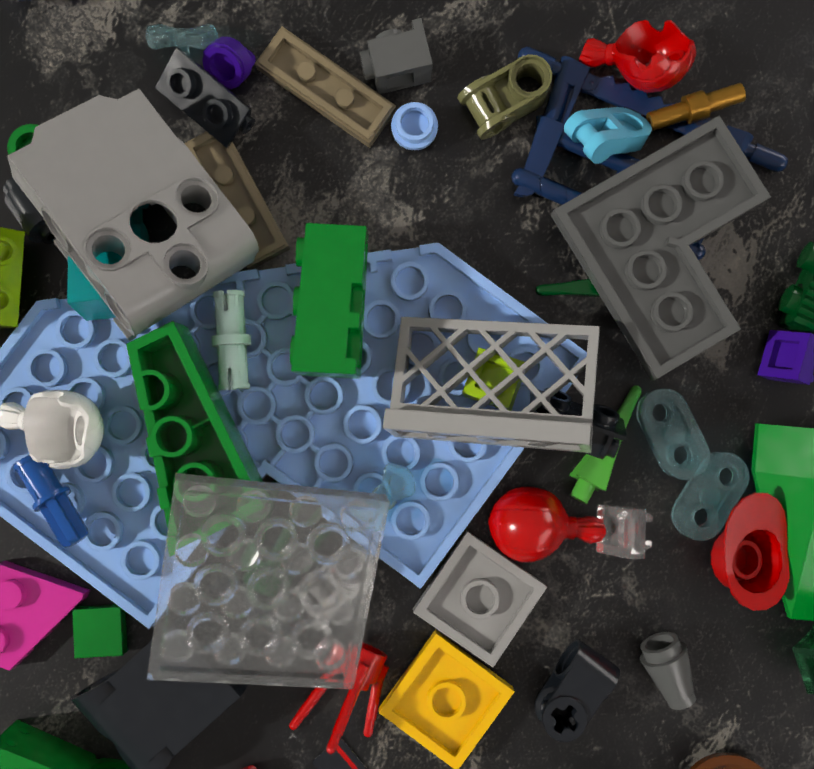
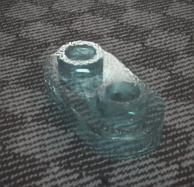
M656 389L643 395L637 404L636 417L661 469L667 475L681 480H692L701 476L709 466L711 458L710 449L686 400L681 394L671 389ZM657 404L663 405L666 409V417L660 422L653 416V409ZM682 446L687 451V459L683 463L678 464L674 459V452L678 447Z
M713 452L706 455L699 462L672 508L673 524L682 535L693 540L705 541L712 539L721 531L732 509L736 506L749 484L748 467L739 456L728 452ZM727 467L732 473V478L728 484L723 485L719 476L720 472ZM704 508L707 512V520L704 524L697 525L694 520L695 513L699 509Z

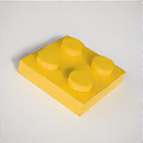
M435 629L379 706V714L453 769H459L515 691L512 685Z

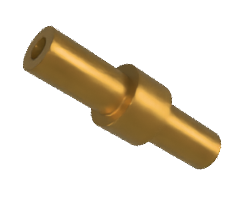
M742 83L710 93L700 90L682 96L679 103L648 112L646 119L651 124L652 131L683 121L692 124L709 118L710 112L744 102L746 100V92Z

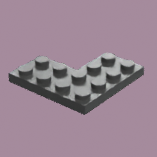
M720 115L553 210L551 214L552 219L651 381L660 378L741 330L690 248V245L761 205L771 196Z

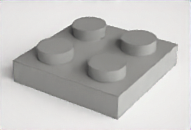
M466 530L413 607V613L482 661L494 667L547 589V586Z

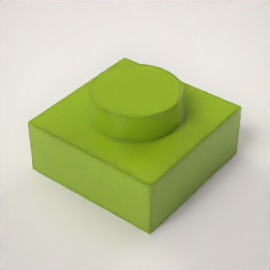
M478 348L475 359L486 349ZM497 353L475 371L490 390L513 372ZM510 357L517 367L524 363V361ZM469 376L462 394L466 398L479 401L486 394L473 378ZM520 379L497 397L508 411H512L522 383ZM493 402L488 404L490 406L497 408V406Z

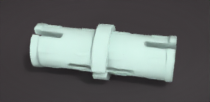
M222 290L213 292L216 335L211 337L212 347H217L218 390L250 389L247 346L251 345V335L246 334L245 292L242 290H227V294H224Z

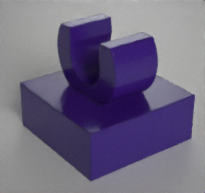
M770 330L757 375L768 380L810 385V382H814V334Z

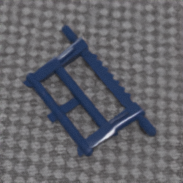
M522 48L518 53V58L528 54L544 58L550 65L555 79L544 115L536 116L537 129L524 168H517L512 173V182L518 186L513 195L527 198L537 194L563 205L582 194L577 190L544 177L556 146L589 159L583 152L584 145L581 142L574 143L564 132V125L580 92L614 106L633 110L645 119L648 112L676 103L664 105L661 96L648 98L646 92L640 90L632 91L628 82L615 84L613 75L597 77L588 72L589 66L571 57L562 56L560 62H558L555 57L534 48ZM709 117L692 124L683 121L666 128L686 135L711 119ZM727 126L748 161L774 172L783 171L787 167L788 159L784 154L759 143L754 145L751 143L754 138L751 133ZM621 153L613 154L599 164L617 171V174L640 160ZM704 238L690 245L698 260L703 259L706 253L704 245L701 244Z

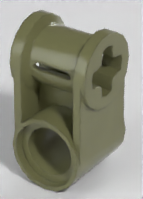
M528 54L519 57L514 62L491 75L475 80L458 94L457 99L462 106L467 105L479 126L477 130L479 138L481 140L491 138L505 130L513 122L541 107L552 82V70L544 58ZM523 77H531L539 83L540 88L533 92H526L517 85V81Z

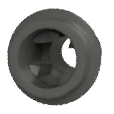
M660 632L649 636L640 646L642 651L640 656L641 663L671 709L682 710L692 706L696 702V695L694 693L686 643L680 641L678 635L673 632Z

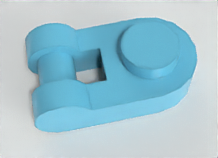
M624 107L580 110L572 114L564 125V132L574 143L581 142L584 145V154L594 164L602 163L613 154H626L641 150L652 131L651 124L639 113Z

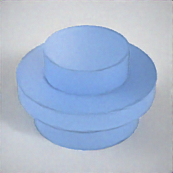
M410 102L404 104L393 115L391 122L392 135L395 141L405 149H424L434 141L437 135V117L433 110L423 103Z

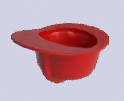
M757 492L742 498L732 509L725 529L715 540L711 550V566L714 575L724 586L730 589L731 594L740 605L753 611L767 610L776 605L785 594L790 579L785 510L779 500L772 495Z

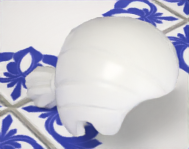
M46 390L33 394L29 398L26 408L15 402L2 403L0 406V427L9 430H23L29 455L37 463H49V467L54 469L78 467L86 464L101 445L104 435V424L100 410L90 399L82 394L68 390Z

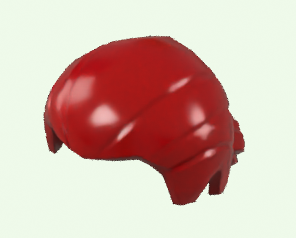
M642 20L628 27L615 43L605 44L595 38L587 39L581 51L579 62L590 68L603 64L608 66L616 65L626 81L635 89L646 93L661 92L677 84L689 72L695 61L696 46L694 40L686 36L672 20L665 21L663 30H656L648 20Z
M534 486L517 487L505 493L494 504L488 520L490 533L498 549L507 557L519 562H535L545 559L559 548L565 538H578L593 544L602 541L606 535V527L602 519L594 516L569 517L560 499L552 492Z

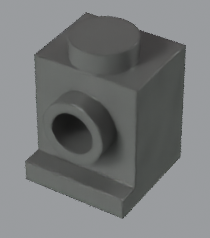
M422 18L412 20V30L402 32L400 29H390L381 32L375 39L367 40V50L359 51L365 80L374 79L377 93L379 94L432 82L433 63Z

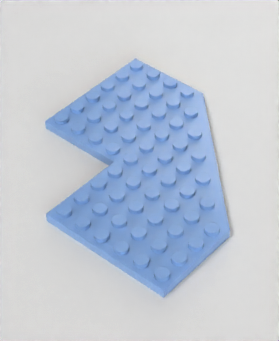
M431 243L419 245L416 248L395 251L390 249L368 253L361 379L310 377L291 371L290 344L292 335H295L297 317L293 315L294 287L300 286L302 268L297 267L296 263L286 264L285 267L264 270L238 271L136 335V338L133 340L171 321L188 327L218 388L217 347H212L211 337L216 335L213 292L222 290L224 294H227V290L244 291L246 334L251 335V345L247 346L250 389L219 390L262 480L268 474L297 497H306L309 506L421 589L524 448L394 437L383 429L385 408L390 409L401 317L548 323L443 245ZM67 298L36 301L18 324V327L15 328L0 348V406L2 403L15 402L26 408L27 402L33 394L46 390H68L86 396L98 407L104 424V435L98 451L95 452L86 464L71 467L70 469L52 468L62 487L69 486L71 493L68 497L88 528L89 534L79 543L64 548L60 545L41 511L35 512L32 505L35 501L18 472L13 468L15 463L29 455L25 433L21 429L9 430L0 427V517L150 629L229 525L172 553L169 552L166 537L169 533L164 509L161 510L157 494L159 485L153 457L149 456L146 442L148 432L143 410H140L126 345L133 340L126 338L113 321V318L86 321L67 303ZM413 331L411 352L421 361L442 342L433 332ZM441 332L446 339L453 334L449 332ZM467 334L453 347L470 364L475 359L478 348L488 349L490 344L481 334ZM490 335V336H491V337L495 340V342H496V341H497L498 339H500L503 335ZM517 336L502 348L509 357L524 362L540 350L537 344L530 337ZM540 337L545 344L553 339ZM566 339L552 351L569 370L587 357V352L570 339ZM448 350L426 370L442 387L464 368ZM547 356L525 373V376L541 391L551 387L564 376ZM410 358L408 371L415 366ZM423 373L406 385L404 403L422 404L437 391ZM467 378L447 394L457 407L470 408L478 402L466 398L462 394ZM523 382L519 388L512 411L521 412L530 404V390ZM569 382L560 391L566 393L572 383ZM444 398L435 404L437 406H449ZM487 405L485 408H483L499 410L498 408L490 405Z

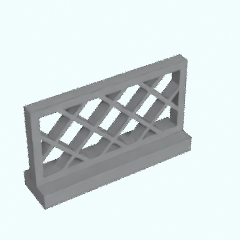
M401 317L390 409L385 408L383 429L394 437L591 453L600 326ZM413 331L433 332L442 342L421 361L411 352ZM441 332H449L453 334L446 339ZM467 334H481L490 344V347L468 364L453 346ZM490 335L503 336L495 342ZM517 336L530 337L540 350L520 367H517L502 348ZM540 337L553 339L545 344ZM566 339L588 340L587 357L571 370L552 352ZM449 350L464 369L441 387L426 369ZM497 353L513 372L490 390L475 371ZM547 356L564 376L541 394L524 374ZM410 358L415 366L408 371ZM586 369L585 384L583 386L576 376ZM423 373L437 391L422 404L404 403L406 385ZM471 376L486 395L470 408L457 407L447 394ZM520 379L536 399L521 412L508 411L497 397ZM571 382L583 396L582 416L559 414L547 400ZM444 398L449 406H437L435 404ZM493 402L499 410L483 408ZM543 405L550 414L534 413V411Z

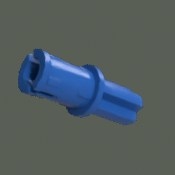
M28 455L14 464V470L18 472L35 501L32 505L35 512L41 511L60 545L67 548L82 541L89 534L88 528L68 497L71 493L69 486L62 487L52 468L49 467V463H37Z

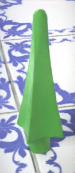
M636 385L630 389L617 411L620 418L624 420L625 428L642 393V389ZM586 454L569 475L578 480L570 496L583 504H587L594 490L606 491L617 454L614 458L605 456L603 460Z

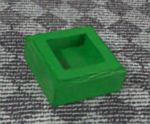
M118 605L79 606L72 610L74 658L123 656L128 651L126 611Z

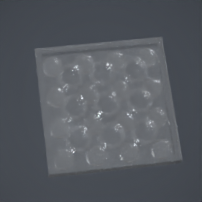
M175 473L147 680L354 689L390 503L386 494Z

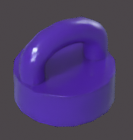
M224 36L210 43L202 56L204 69L228 89L240 86L251 74L252 67L256 62L255 55L238 40Z

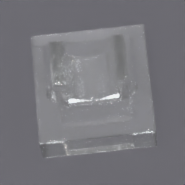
M613 504L598 505L597 518L602 519L606 527V535L602 541L596 543V552L626 559H644L645 550L652 547V541L645 540L646 522H652L653 516L646 513V509Z

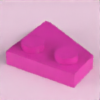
M6 560L0 562V668L10 671L18 666L42 639L46 638L78 604L88 597L90 589Z

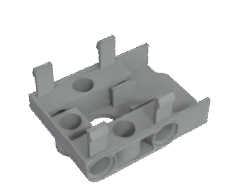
M140 89L119 99L98 95L36 126L31 144L7 155L13 179L45 220L48 228L56 238L53 240L54 244L67 261L70 256L116 316L113 318V321L128 340H133L136 338V335L236 272L241 271L244 267L254 262L255 256L259 252L257 240L247 223L189 148L172 132ZM197 203L203 206L206 211L200 213L187 210L184 205ZM145 204H150L151 206L159 204L175 222L177 229L173 236L160 243H149L141 240L133 233L130 227V217L133 211ZM103 252H114L119 254L122 259L114 264H104L99 262L96 257ZM177 266H187L196 273V276L182 279L175 276L171 269Z

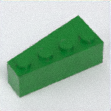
M171 321L127 343L140 410H143L148 432L146 442L149 456L153 457L159 488H157L161 510L164 509L169 533L166 535L169 552L172 553L273 502L188 327Z

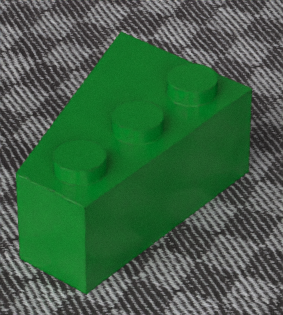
M306 223L305 237L297 238L296 266L302 268L300 286H295L293 293V315L297 317L295 335H292L290 344L292 372L310 377L361 379L369 238L367 226Z

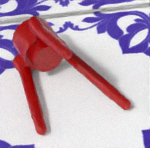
M353 640L349 649L341 646L335 662L299 708L296 715L290 721L289 728L296 730L341 670H343L344 674L341 680L349 685L350 688L332 730L326 751L329 754L335 753L360 691H368L370 684L372 686L363 734L367 738L371 737L377 717L382 685L389 670V667L385 665L388 657L387 654L372 645L358 640Z

